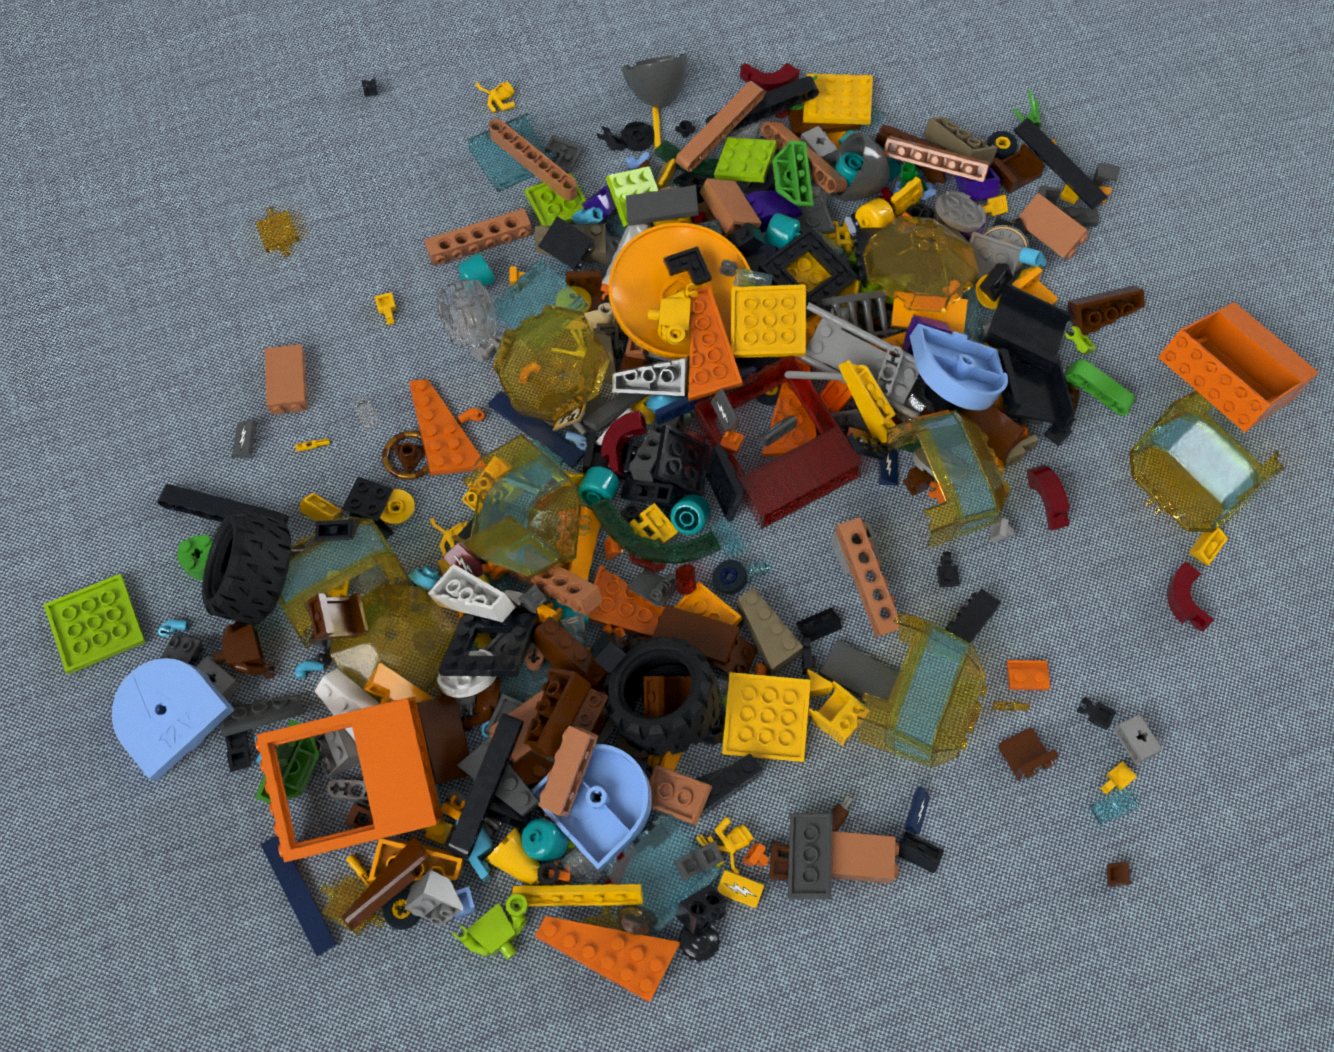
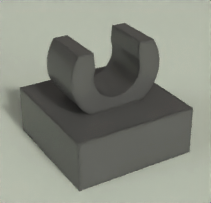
M532 585L518 598L530 613H535L537 607L548 600L536 585Z

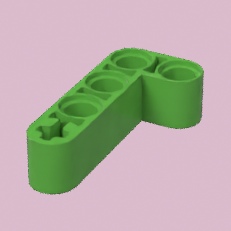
M1083 359L1077 360L1068 366L1064 372L1068 387H1081L1119 415L1125 416L1130 412L1136 399L1135 396L1090 362Z

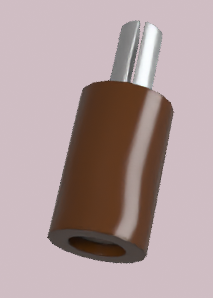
M846 796L841 805L836 804L831 811L833 814V831L835 832L839 830L849 814L847 808L852 802V798L849 799V796Z

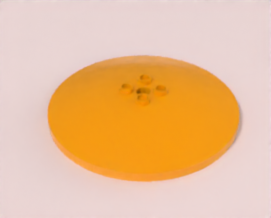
M668 223L654 226L632 238L617 255L609 277L608 293L610 306L617 323L624 333L643 349L669 359L690 356L692 296L689 295V298H691L689 331L687 338H684L680 345H671L665 342L658 334V321L647 320L648 309L659 310L662 299L686 289L687 285L692 283L687 271L670 277L663 262L664 257L697 246L712 279L709 282L698 285L696 289L710 285L729 344H731L732 287L754 286V280L744 276L752 275L741 252L728 239L711 229L690 223ZM730 260L737 264L734 276H725L719 272L720 267H722V261Z

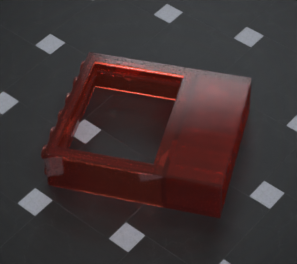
M794 355L784 356L778 362L766 365L761 371L749 374L742 380L743 386L724 391L733 409L787 381L821 434L747 474L744 473L733 453L727 451L731 467L733 466L736 470L738 482L742 483L744 487L742 498L761 529L861 476L862 461L810 380L785 377L786 371H803ZM716 393L708 399L698 401L694 405L696 422L712 448L720 445L723 438L713 422L714 419L718 418L711 404Z

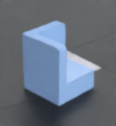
M469 886L456 890L463 908L455 916V919L476 913Z

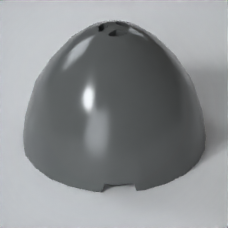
M679 54L677 58H674L673 55L637 61L635 66L630 67L629 64L621 67V70L629 88L639 99L651 107L663 108L670 105L676 99L683 87L687 74V54Z
M862 132L851 133L841 144L834 157V161L837 163L840 156L844 153L854 152L863 156L864 162L861 170H858L853 182L846 191L829 193L832 198L843 201H858L872 197L885 188L890 178L889 164L880 146Z

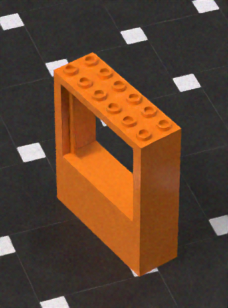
M1235 302L1180 329L1158 356L1160 360L1245 433L1296 399L1319 374L1315 368Z
M408 697L257 734L255 745L262 758L260 768L262 773H265V790L270 795L271 800L269 809L271 815H274L275 818L274 832L276 836H279L280 845L278 850L284 862L434 826L443 821L415 697ZM352 727L374 824L296 843L275 746Z

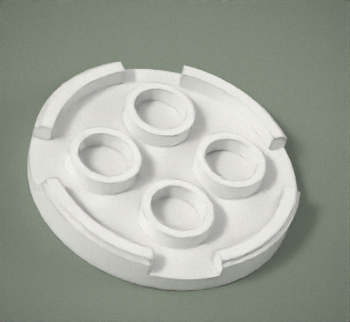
M479 649V651H471L468 656L494 655L489 651ZM439 673L437 682L444 694L450 697L463 698L482 692L493 683L497 676H440Z

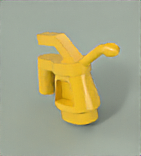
M508 81L501 82L490 91L482 88L478 82L475 83L479 90L489 94L487 106L493 114L496 113V109L492 105V100L501 112L515 108L513 101L505 104L501 102L510 99L515 94Z
M434 518L430 519V523L444 534L439 545L443 556L447 553L445 549L446 542L449 543L451 548L454 547L456 544L454 539L468 524L467 521L459 522L451 529L444 530L435 523Z
M724 817L714 829L724 846L717 845L720 852L730 853L733 873L739 874V870L735 868L734 853L750 845L754 838L744 824L736 826L725 837L723 831L731 821ZM711 836L707 838L709 843L714 842Z

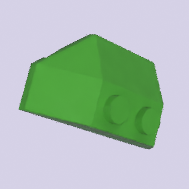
M790 140L772 159L776 192L796 206L813 207L806 142Z
M290 719L287 727L298 725L301 723ZM314 737L276 746L287 800L303 794L320 756ZM264 773L255 798L270 803V795L265 790L266 777Z

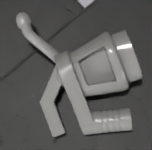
M477 325V330L482 332L484 338L473 346L471 354L479 361H484L489 358L495 349L497 352L493 359L499 362L506 348L498 342L508 346L510 341L501 335L488 336L484 329Z

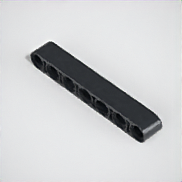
M807 76L765 93L763 99L732 131L818 96L819 90L813 77ZM717 113L710 115L706 119V124H708Z
M1025 118L1014 129L1018 137L1092 210L1107 198L1104 192L1029 118Z
M170 484L164 486L157 501L164 508L222 522L225 517L237 509L281 519L286 525L289 517L281 512Z
M503 713L500 717L448 845V852L469 859L522 730L523 720Z

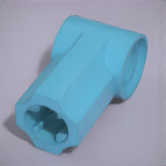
M596 207L587 210L581 209L571 219L576 225L597 224L603 219V211Z
M1028 247L1022 248L1019 255L1021 263L1032 267L1038 266L1040 269L1046 266L1047 260L1042 251Z

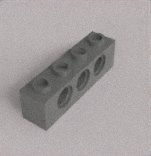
M680 416L661 425H658L655 420L653 421L649 433L645 435V440L638 448L634 460L630 462L629 469L634 480L653 483L656 481L653 476L662 426L667 424L682 431L683 426Z

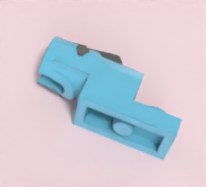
M485 823L468 859L484 883L491 879L488 874L491 869L485 860L482 862L480 860L494 851L491 840L493 831Z

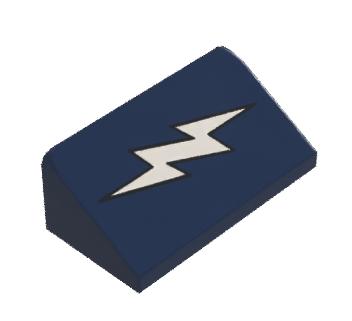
M881 446L887 450L888 455L884 459H878L879 485L898 486L897 451Z
M920 786L914 792L904 827L906 831L920 834L930 799L929 794Z

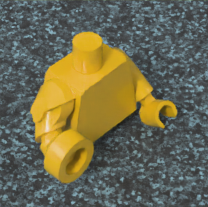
M693 283L688 284L686 289L662 299L659 310L648 309L647 320L658 321L657 331L659 336L671 345H680L684 338H687L691 303L689 295L692 297L698 296L697 291H692L697 288Z

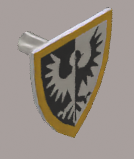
M580 397L562 414L555 424L553 431L570 424L581 435L587 431L580 423L586 410V402L583 398Z

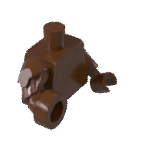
M235 621L232 625L229 624L221 640L223 650L213 653L216 664L227 662L228 666L236 672L251 675L263 674L266 679H272L276 674L269 673L268 670H274L275 666L269 664L264 668L263 665L266 663L258 632L254 625Z
M497 676L489 687L478 693L475 715L471 718L464 715L461 717L463 729L470 731L473 725L476 726L491 719L498 704L501 676Z

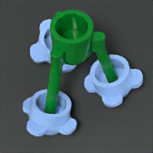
M907 162L901 167V181L895 184L893 195L907 184L905 180L912 181L915 177H918L922 182L923 196L921 200H926L936 194L937 191L933 188L934 184L924 183L921 179L923 171L918 170L913 163Z

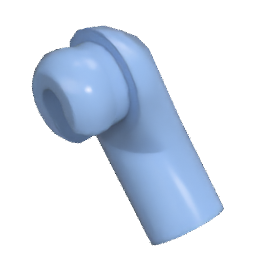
M644 152L639 159L629 156L626 159L627 166L631 169L637 168L645 160H649L651 156L647 152Z
M567 430L565 439L574 442L581 451H586L587 440L585 436Z

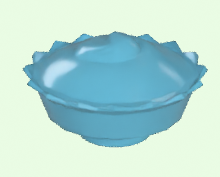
M650 395V398L646 399L647 402L645 404L655 414V410L677 401L681 397Z
M424 566L423 569L415 568L408 574L410 580H413L422 590H431L441 579L435 569Z

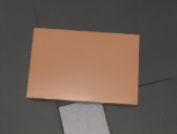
M655 765L649 779L652 792L651 809L696 826L712 786Z

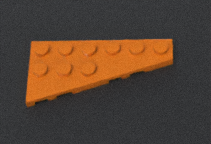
M710 285L692 290L697 291L698 296L692 297L688 401L715 394L720 389L726 391L743 386Z
M789 359L791 366L786 371L811 372L810 365ZM784 376L770 428L787 416H795L797 418V427L768 447L764 446L762 457L817 455L818 447L811 379H791Z
M429 380L409 381L430 476L483 470L486 467V463Z
M600 565L593 584L599 588L603 602L588 614L589 621L605 626L610 624L612 628L622 626L626 632L637 635L643 634L644 636L648 635V637L652 638L665 607L661 606L659 608L628 589L627 586L629 584Z
M545 916L534 936L647 1002L651 1001L680 944L677 941Z

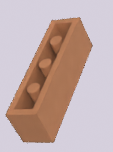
M568 725L562 736L561 747L555 754L553 768L548 772L546 786L540 793L538 806L559 816H569L599 737L598 735L578 726Z

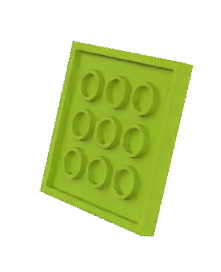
M121 573L43 604L64 670L68 675L146 643Z

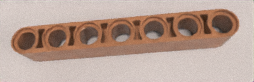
M749 81L678 153L675 162L686 171H693L763 99L765 90L754 82Z
M493 119L490 121L489 131L493 142L563 199L571 201L576 198L577 186L574 178L502 120Z
M764 122L762 124V135L767 140H776V148L780 151L790 140L802 141L781 122ZM807 146L810 178L828 193L844 192L847 189V180Z

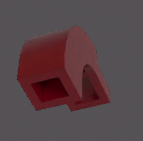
M745 62L740 67V78L745 82H754L764 89L765 93L799 80L800 70L788 63L773 73L760 72Z
M639 410L627 413L614 421L606 431L602 441L601 456L608 461V469L615 473L617 477L624 476L621 453L625 443L632 437L647 434L645 416Z
M1045 465L1027 469L1029 488L1036 490L1044 503L1048 528L1056 530L1069 526L1067 510L1070 509L1064 487L1056 473Z
M1185 561L1172 576L1168 584V604L1179 622L1183 624L1188 619L1195 628L1204 632L1214 619L1194 603L1190 592L1191 586L1201 573Z

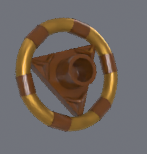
M405 431L394 435L386 443L382 453V461L386 470L394 477L403 480L418 479L429 472L428 464L422 469L411 473L425 456L423 445H414L409 442L403 445L395 444L406 438H417L422 441L420 432ZM392 447L405 473L391 465L389 458Z

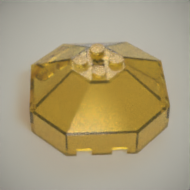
M896 217L869 239L863 254L868 281L873 285L879 283L884 287V293L894 300L898 297L904 302L903 307L912 311L945 312L950 304L958 301L966 290L969 291L973 287L979 274L973 246L933 218ZM931 239L933 244H930L927 240Z
M547 305L542 308L543 312L537 316L532 314L521 321L519 327L514 330L510 328L504 332L492 367L498 374L500 383L508 395L513 409L522 416L554 423L599 396L610 359L592 324L582 311ZM565 371L567 376L561 379L558 374Z
M390 583L380 584L361 598L365 618L368 623V632L358 638L332 639L329 653L330 658L343 674L363 690L376 666L382 663L427 694L438 684V670L456 628L423 587ZM393 630L397 638L389 641L386 634H390V631ZM365 691L377 702H381L383 697Z

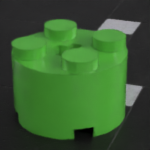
M207 535L192 536L182 541L178 546L177 558L187 575L196 580H203L207 557L213 542Z

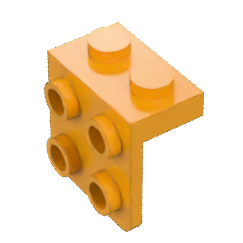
M1038 266L1033 270H1028L1021 280L1017 279L1012 284V286L1052 305L1058 300L1056 295L1039 282L1043 270Z

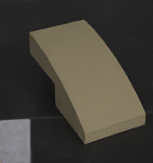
M1036 434L1024 439L1010 451L1004 462L1005 467L1022 461L1027 451L1035 449L1039 441Z

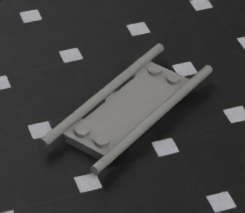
M809 302L806 309L821 316L822 319L806 348V356L793 357L822 372L840 373L838 372L840 371L838 365L849 360L852 364L867 366L872 371L874 379L877 380L886 352L841 329L844 328L885 350L894 345ZM894 350L893 354L900 357V355L897 354V351ZM903 350V358L891 393L886 399L892 408L914 419L920 413L903 404L919 372L914 356ZM892 356L891 361H886V364H892L897 367V364H893L896 357ZM889 367L883 370V375L886 378H891L894 374L893 370ZM880 378L879 381L883 382L880 389L883 393H887V391L885 390L886 383L890 385L891 382L884 381Z

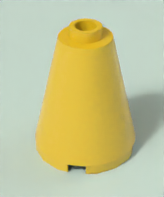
M514 828L486 860L526 885L531 886L534 884L537 886L540 883L537 873L541 864L538 860L526 855L521 841V834Z

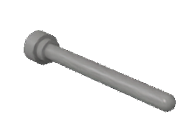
M786 371L784 374L786 378L845 381L842 373Z

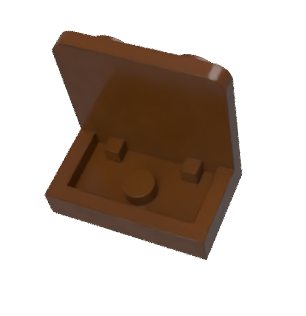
M566 271V286H577L585 289L591 296V307L588 312L598 310L599 305L603 304L601 291L602 271Z
M738 635L726 665L706 660L711 669L719 668L728 675L729 672L748 674L756 656L757 648Z
M1028 728L1000 742L998 745L1000 752L1018 781L1025 777L1029 779L1038 774L1037 771L1042 768L1044 770L1051 768L1055 765L1054 761L1059 757L1055 749L1047 752L1032 728Z

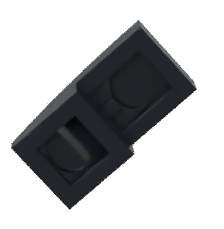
M247 731L225 736L230 772L252 767Z

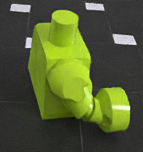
M513 894L507 899L506 909L510 914V921L498 903L468 929L458 924L462 930L461 933L457 935L452 931V935L460 939L473 953L482 956L490 954L494 957L501 952L509 960L518 952L511 942L517 938V935L522 932L526 924V916L524 914L528 909L527 900L521 894Z

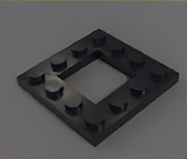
M810 227L759 264L758 269L774 286L800 285L786 269L809 252L831 275L809 293L806 291V307L810 302L821 308L823 306L822 299L836 297L857 281L859 276ZM806 309L807 319L809 316L813 314V312Z
M510 613L503 622L472 614H463L439 667L440 676L518 677L540 620L538 613ZM478 633H511L502 656L468 655Z

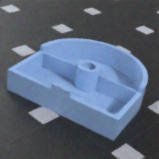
M918 324L911 333L910 341L919 374L927 385L945 400L965 409L984 410L992 406L1006 388L1008 376L1007 373H1003L997 349L967 340V335L955 331L949 334L922 324Z
M163 658L140 665L124 679L113 701L112 723L115 734L148 779L159 780L189 751H193L205 740L204 738L235 710L205 672L196 666L180 660Z
M595 744L569 816H559L544 808L542 809L591 863L602 872L645 827L651 812L652 792L645 772L629 754L613 746ZM547 776L531 790L539 801L540 793L548 781ZM597 795L601 796L600 802L596 801L595 797Z

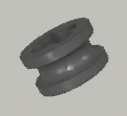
M730 260L721 262L722 267L719 270L721 274L725 276H734L736 274L737 264Z

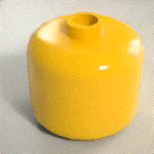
M876 198L861 205L855 213V219H857L860 228L890 227L894 221V212L887 201Z

